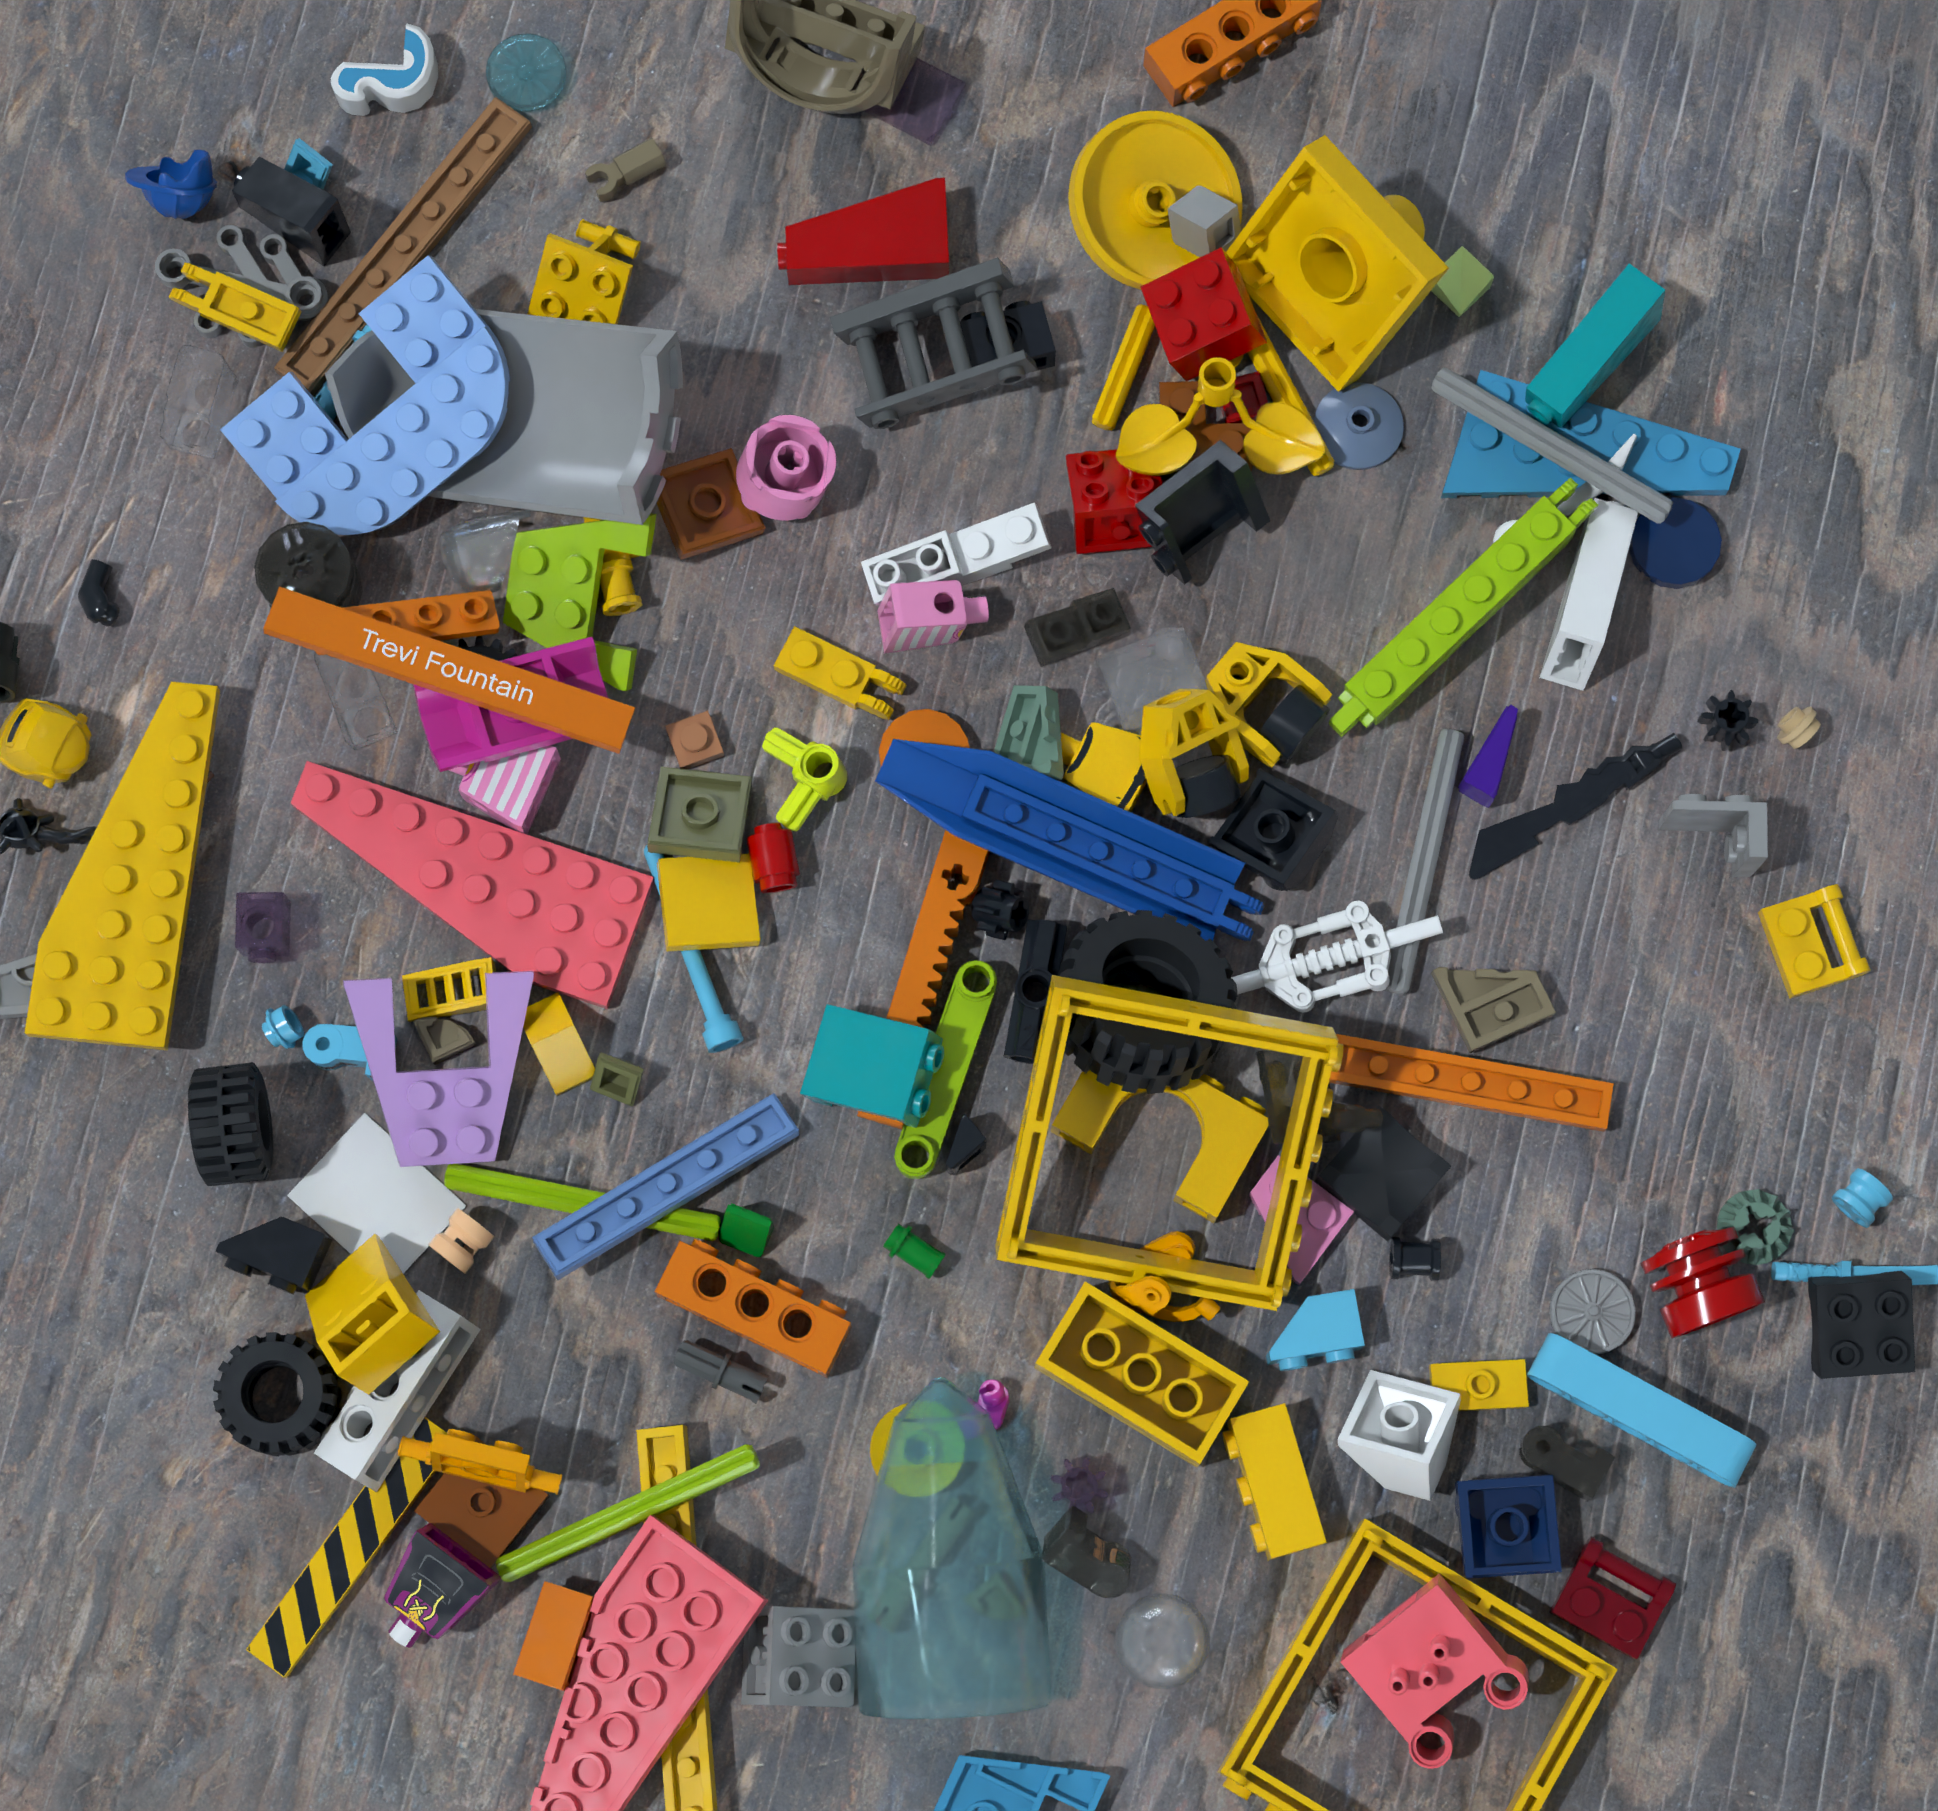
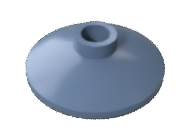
M1355 382L1340 392L1333 389L1322 399L1314 417V423L1333 457L1334 463L1353 470L1371 469L1386 462L1398 449L1404 431L1403 416L1396 401L1383 389L1368 383ZM1355 415H1363L1368 419V424L1364 427L1356 426L1352 418Z

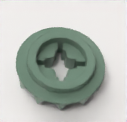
M1760 1189L1742 1191L1729 1198L1722 1206L1717 1218V1230L1734 1227L1739 1237L1723 1245V1248L1727 1253L1744 1249L1746 1256L1740 1262L1751 1265L1766 1264L1778 1258L1788 1249L1794 1232L1790 1210L1785 1208L1778 1196L1763 1192ZM1749 1212L1757 1220L1763 1218L1765 1220L1772 1219V1222L1762 1230L1763 1241L1755 1233L1749 1235L1745 1233L1740 1236L1738 1234L1750 1222Z

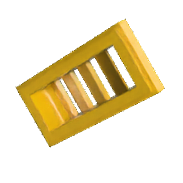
M492 957L402 975L408 1022L424 1017L439 1018L487 1010L485 973L496 972L495 962ZM480 975L482 995L474 997L471 976ZM462 978L465 999L456 1000L453 979ZM444 980L447 1003L438 1004L435 982ZM426 983L429 1006L420 1008L417 985Z

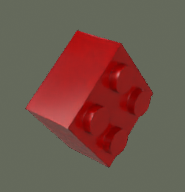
M1222 247L1141 286L1169 364L1185 381L1199 376L1202 364L1211 358H1224L1230 361L1267 343L1239 268Z

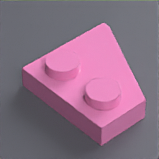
M1279 1155L1249 1194L1265 1223L1280 1161ZM1312 1181L1309 1205L1307 1208L1300 1207L1297 1224H1302L1300 1246L1297 1252L1290 1251L1287 1267L1292 1269V1280L1297 1285H1300L1354 1212L1314 1181Z

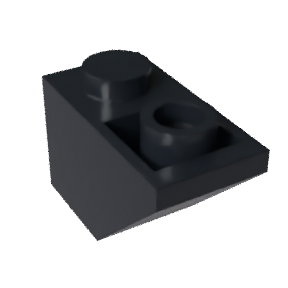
M279 1217L219 1242L216 1252L227 1258L224 1267L251 1277L255 1269L271 1276L267 1283L268 1285L294 1295L297 1287L308 1292L311 1290L332 1239L322 1232L285 1217Z

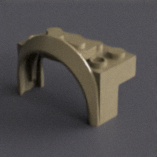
M730 0L725 49L737 53L749 72L769 90L798 106L832 114L856 113L869 109L876 104L891 109L921 51L925 25L916 22L917 16L904 11L895 15L856 0ZM790 37L836 52L843 57L854 59L856 62H844L820 56L797 44ZM780 38L771 57L767 61L765 55L774 39Z

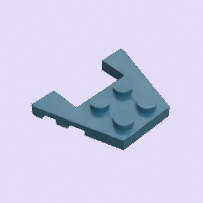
M959 1755L934 1811H1038L1046 1795L1080 1811H1095L1110 1775L1103 1772Z

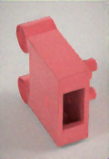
M1440 1573L1343 1650L1340 1661L1408 1742L1409 1753L1413 1761L1427 1769L1439 1768L1445 1765L1450 1759L1454 1743V1728L1450 1721L1443 1715L1435 1712L1480 1676H1485L1483 1686L1487 1700L1493 1706L1503 1710L1519 1706L1525 1700L1528 1691L1529 1674L1525 1663L1517 1656L1506 1653ZM1500 1673H1510L1518 1679L1520 1684L1513 1690L1505 1691L1499 1689L1493 1679ZM1426 1732H1434L1440 1735L1445 1743L1438 1749H1428L1421 1744L1419 1737Z

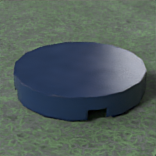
M1672 497L1669 498L1673 502L1672 509L1661 524L1640 514L1634 526L1629 551L1635 567L1640 573L1643 572L1645 576L1649 577L1651 582L1660 587L1680 589L1695 585L1710 573L1720 556L1722 538L1717 522L1704 507L1691 500Z

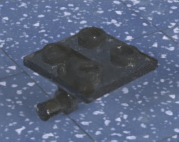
M1262 1050L1256 1052L1259 1065V1077L1263 1086L1268 1112V1124L1271 1129L1274 1145L1283 1144L1303 1056ZM1332 1100L1329 1116L1327 1118L1321 1117L1317 1134L1323 1136L1322 1143L1341 1141L1340 1133H1360L1365 1128L1373 1129L1380 1127L1383 1122V1115L1377 1108L1364 1109L1360 1105H1351Z

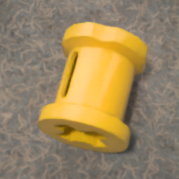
M615 559L604 562L602 565L600 584L605 603L601 607L603 614L606 616L628 614L636 611L643 605L641 596L635 594L630 575L634 568L632 561L629 559Z

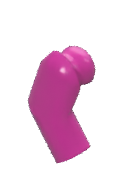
M990 1379L983 1382L979 1388L980 1396L975 1414L956 1421L962 1431L965 1443L995 1431L1003 1424L1009 1404V1393L1000 1381Z

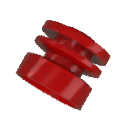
M1734 1227L1722 1230H1703L1663 1246L1651 1258L1640 1263L1645 1274L1665 1268L1667 1270L1668 1277L1650 1285L1652 1292L1675 1289L1678 1298L1660 1309L1671 1339L1710 1326L1765 1303L1754 1273L1731 1277L1728 1267L1746 1256L1744 1249L1724 1255L1721 1253L1719 1247L1739 1238Z

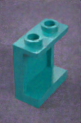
M826 1004L800 1094L815 1103L830 1107L834 1104L897 1120L907 1126L917 1128L920 1117L923 1118L927 1114L930 1106L931 1093L928 1089L933 1072L936 1073L943 1062V1039L930 1029Z

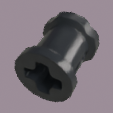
M1400 1237L1391 1238L1389 1253L1390 1279L1398 1280L1400 1275L1429 1276L1431 1281L1439 1280L1441 1270L1440 1239L1432 1238L1430 1243L1401 1242Z

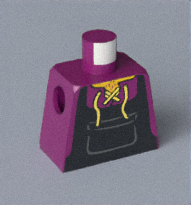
M433 1524L425 1525L412 1536L384 1597L386 1603L400 1613L388 1630L389 1635L396 1642L408 1648L414 1645L423 1631L438 1640L453 1629L501 1580L500 1575Z

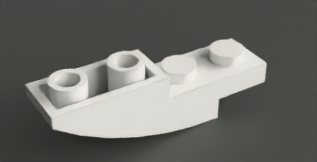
M1034 502L951 534L944 530L864 560L861 564L874 604L877 606L881 604L890 584L957 580L963 585L1012 569L1011 563L1049 550L1052 547L1039 508Z

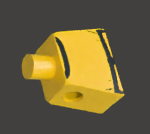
M1091 722L1082 741L1061 732L1063 764L1068 766L1062 783L1128 812H1132L1147 783L1139 759L1141 735L1096 722Z

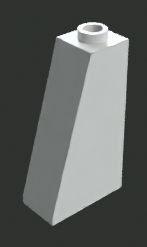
M1594 498V501L1599 506L1584 522L1539 677L1584 691L1605 642L1638 515L1637 511L1624 507L1618 502L1604 501Z

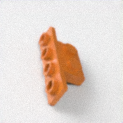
M490 590L342 607L438 641L497 634L500 627L493 593ZM315 651L316 654H318V655H326V654H323V653H320V652Z

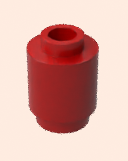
M767 823L755 827V834L749 836L746 840L754 882L760 884L761 893H777L797 887L796 876L800 874L792 830L782 829L781 823Z

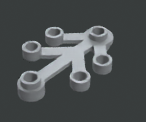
M235 225L223 226L218 231L216 240L221 251L232 257L242 275L197 266L214 274L220 272L297 306L302 311L299 316V320L302 321L313 320L329 301L328 292L324 284L314 277L301 275L289 256V248L284 238L277 234H270L262 239L260 252L267 263L276 265L286 284L266 279L248 251L242 231ZM229 235L238 236L237 243L232 246L225 245L224 240ZM279 244L282 246V249L278 254L270 255L267 253L269 246ZM168 249L157 257L155 271L165 286L179 289L189 283L208 287L191 281L184 274L177 278L169 276L173 268L183 267L185 262L192 264L184 251ZM310 294L314 296L311 304L307 306L299 304V300L303 295ZM197 312L193 322L198 333L204 338L217 337L222 332L223 326L215 323L209 329L202 328L201 323L205 318ZM237 332L241 342L247 347L255 348L263 344Z

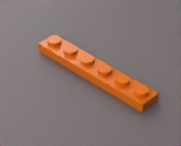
M1336 1034L1338 1043L1343 1044V1057L1339 1071H1331L1329 1083L1602 1132L1607 1129L1614 1083Z

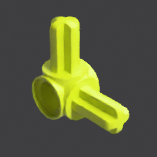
M773 728L766 734L762 745L763 750L793 768L792 775L797 785L776 814V820L785 828L796 832L804 824L820 799L827 801L830 796L839 793L844 788L847 782V771L837 753L828 745L818 744L814 741L806 745L780 728ZM823 763L833 764L831 771L822 778L813 777V773L819 765Z

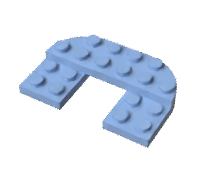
M427 255L358 313L416 384L350 439L346 438L293 372H288L220 429L277 498L275 502L282 510L305 526L324 533L355 535L377 531L400 521L409 514L410 510L474 457L479 456L494 440L503 424L508 410L506 407L510 381L509 368L504 351L490 327L430 255Z

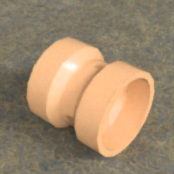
M457 1208L449 1218V1227L444 1233L436 1234L428 1246L466 1274L474 1264L473 1256L481 1248H486L493 1240L494 1235ZM456 1238L465 1244L464 1247L455 1242Z

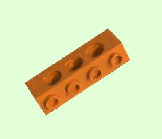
M1222 0L1145 48L1143 67L1172 107L1184 100L1187 103L1193 102L1207 91L1208 85L1221 77L1223 80L1234 77L1244 68L1245 62L1257 55L1265 57L1271 54L1280 46L1282 39L1294 32L1300 35L1312 28L1318 21L1322 0ZM1272 8L1278 10L1282 15L1277 18H1269L1261 11ZM1238 31L1245 38L1233 41L1227 38L1225 33ZM1199 53L1206 56L1209 60L1198 64L1192 62L1188 56Z
M693 1239L691 1245L679 1241L654 1291L657 1297L828 1378L852 1328L851 1322L844 1319L847 1311L825 1300H821L818 1306L801 1299L804 1293L802 1289L781 1279L778 1280L776 1286L761 1280L759 1276L762 1271L742 1260L736 1259L732 1266L716 1258L719 1250L700 1240ZM710 1273H719L726 1278L724 1291L715 1297H708L700 1290L702 1279ZM753 1293L763 1294L769 1299V1307L760 1317H750L743 1312L744 1300ZM797 1313L807 1315L812 1321L809 1333L801 1338L791 1337L785 1331L787 1319Z

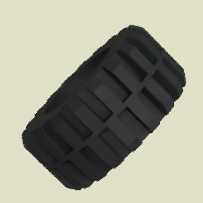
M1137 910L1135 915H1128L1127 911L1110 914L1108 922L1104 917L1088 924L1086 930L1078 932L1073 938L1069 949L1065 952L1058 976L1109 986L1120 983H1138L1152 987L1168 997L1232 1009L1237 1008L1235 1005L1238 996L1237 984L1231 979L1233 971L1228 960L1225 957L1221 959L1218 957L1221 950L1210 938L1205 941L1200 936V929L1190 923L1186 927L1176 922L1177 917L1166 913L1163 917L1152 916V911ZM1072 1013L1064 1052L1067 1056L1073 1054L1076 1057L1074 1064L1084 1073L1090 1070L1097 1075L1096 1081L1108 1087L1110 1082L1121 1085V1091L1136 1093L1139 1088L1146 1089L1147 1094L1163 1093L1166 1086H1170L1171 1090H1177L1187 1086L1190 1079H1199L1208 1071L1210 1063L1215 1062L1224 1041Z

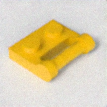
M1839 884L1827 886L1813 893L1762 908L1758 912L1789 999L1862 976L1871 971L1867 959L1861 958L1840 903L1843 895ZM1819 907L1823 908L1844 965L1835 968L1831 967L1810 910Z

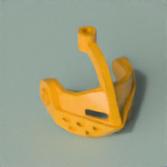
M1174 1231L1149 1242L1140 1250L1192 1259L1195 1254V1244L1185 1233ZM1146 1276L1130 1284L1109 1281L1108 1283L1113 1299L1133 1311L1162 1320L1184 1322L1202 1315L1209 1321L1221 1308L1214 1300L1202 1297L1196 1303L1189 1306H1168L1167 1304L1172 1295L1170 1286L1166 1281L1156 1276Z

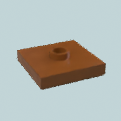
M732 448L661 470L660 476H663L666 482L656 504L680 560L762 535L766 529L760 514L749 510L741 500V493L736 479L738 461Z
M476 1436L475 1442L486 1444ZM444 1473L414 1511L492 1569L496 1564V1560L506 1552L550 1495L543 1490L531 1487L526 1489V1493Z

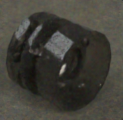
M310 522L287 524L270 534L259 548L254 565L256 584L270 608L279 587L341 608L359 606L363 592L360 573L341 538L327 527ZM311 566L314 571L313 574H303L299 579L297 576L298 571L307 572Z

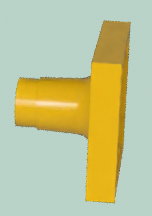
M1326 135L1303 147L1226 251L1238 266L1249 296L1338 392L1357 381L1449 269L1424 241V221L1417 207L1400 195H1387L1383 197Z

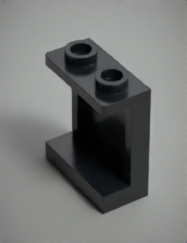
M1219 440L1135 505L1142 521L1138 528L1145 540L1155 550L1151 555L1154 564L1166 577L1173 574L1184 585L1192 579L1185 561L1240 518L1256 532L1270 522L1247 461L1222 440Z

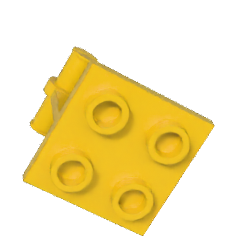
M585 219L580 221L576 237L592 242L593 244L589 248L552 233L547 235L527 315L618 324L633 265L610 257L607 254L613 250L634 260L640 250L641 241L618 234V229L608 225L606 228H603Z

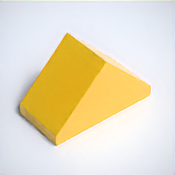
M559 992L528 1006L523 1028L556 1096L593 1079L595 1067Z

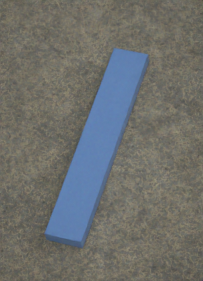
M775 1093L533 1236V1243L556 1279L560 1280L799 1136V1129Z

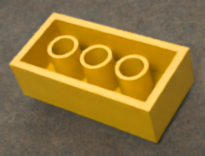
M1086 1281L1046 1344L1034 1367L1196 1468L1201 1464L1249 1383L1248 1380Z

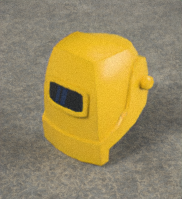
M22 699L1 726L0 763L23 778L41 782L43 786L52 789L55 783L69 781L72 774L77 772L88 760L89 740L92 737L91 731L86 725L88 717L82 713H78L76 717L63 707L47 701Z

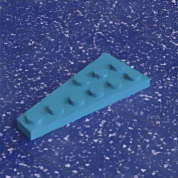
M1483 370L1479 372L1476 381L1477 386L1606 462L1615 455L1633 434L1637 435L1636 442L1622 471L1659 493H1669L1671 496L1726 495L1729 490L1740 448L1589 402H1585L1562 428L1552 421L1549 424H1545L1535 418L1527 409L1529 404L1525 402L1526 387L1529 384ZM1467 411L1441 498H1457L1459 495H1481V498H1498L1499 495H1527L1528 498L1549 497L1570 478L1578 484L1577 488L1586 483V481Z

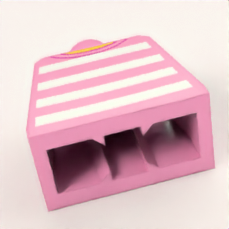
M957 580L890 584L877 610L884 653L951 644L959 640L967 624L988 622L989 618L986 596L963 597L961 583Z
M549 745L486 763L484 760L450 769L449 771L463 776L458 791L466 802L506 827L528 834L561 758L557 748Z

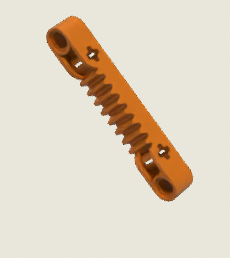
M946 830L886 1018L924 1028L922 1026L924 1024H931L932 1013L927 1007H936L937 993L933 990L941 989L943 985L942 975L938 972H947L948 958L944 955L953 953V940L950 938L958 937L959 923L955 920H963L964 907L973 901L978 892L990 851L960 839ZM954 873L961 874L963 884H959L956 890L948 889V880L953 878ZM858 1111L857 1114L858 1117L901 1130L904 1126V1123L874 1114Z

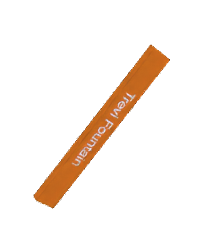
M279 587L263 627L264 634L618 754H620L635 711L633 706Z

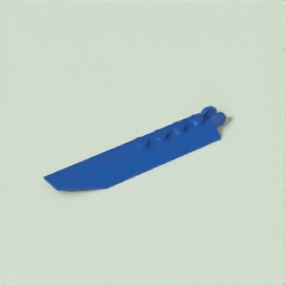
M893 739L875 780L876 783L960 839L1134 915L1137 910L1152 911V916L1163 917L1165 913L1177 917L1176 922L1186 927L1190 923L1200 929V936L1205 941L1209 938L1213 941L1216 928L1235 938L1250 941L1254 933L1252 928L1245 923L1224 916L1225 908L1230 903L1232 906L1248 914L1261 915L1265 906L1260 900L1234 889V884L1245 865L1244 862L992 751Z

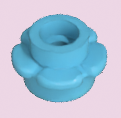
M282 1005L276 1010L272 1008L266 1010V1022L262 1024V1030L266 1038L275 1047L282 1045L286 1049L294 1048L296 1045L295 1041L304 1036L302 1024L296 1014L286 1005Z

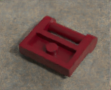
M1590 1536L1549 1613L1631 1659L1637 1660L1664 1607L1669 1602L1676 1588V1583L1664 1576L1661 1579L1652 1576L1603 1548V1542ZM1595 1565L1651 1596L1645 1608L1588 1578L1587 1575L1592 1566Z

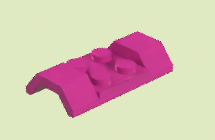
M592 636L500 661L608 698L599 670L595 643ZM413 684L419 717L432 759L439 772L483 760L486 763L573 739Z

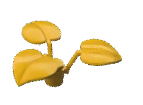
M1243 355L1230 361L1224 358H1211L1202 364L1199 371L1198 393L1194 395L1188 412L1180 422L1175 411L1165 405L1147 404L1134 410L1122 426L1116 459L1124 467L1145 475H1166L1180 470L1188 464L1196 452V439L1185 428L1191 424L1199 407L1203 403L1211 407H1221L1230 401L1234 402L1244 425L1252 429L1244 438L1243 448L1245 455L1252 465L1263 472L1277 475L1293 472L1320 460L1325 453L1322 438L1314 425L1305 415L1292 406L1279 402L1266 403L1258 410L1256 421L1250 418L1241 399L1242 393L1234 389L1236 380L1235 368L1243 359Z

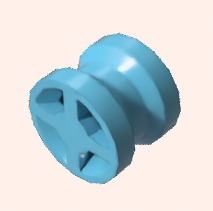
M1857 1168L1850 1175V1184L1845 1189H1838L1832 1196V1200L1848 1218L1860 1226L1868 1228L1875 1221L1874 1213L1879 1207L1888 1206L1893 1200V1196L1877 1178L1865 1170Z

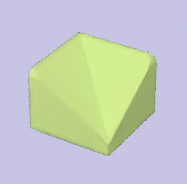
M1463 246L1445 262L1449 269L1431 290L1458 317L1490 289L1494 279L1493 274Z

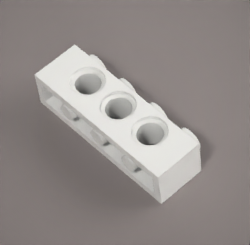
M418 1290L416 1295L440 1332L423 1347L420 1353L414 1354L369 1395L353 1386L348 1394L346 1404L335 1421L325 1429L321 1437V1443L314 1452V1454L375 1492L378 1491L399 1458L397 1454L402 1436L412 1438L481 1330L461 1315ZM399 1382L397 1390L390 1396L392 1387ZM373 1422L370 1432L364 1436L365 1429Z

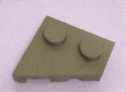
M1438 967L1431 972L1469 1053L1550 1018L1556 1013L1536 971L1512 970L1511 972H1498L1495 969L1477 968L1475 971L1448 970V967Z

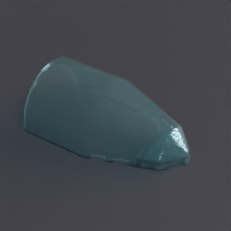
M936 1377L893 1419L852 1565L859 1712L865 1716L880 1718L943 1719L993 1716L1043 1708L1052 1703L1045 1556L990 1413L946 1377Z

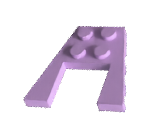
M534 971L485 973L489 1066L396 1071L392 978L343 980V986L400 1167L495 1161Z

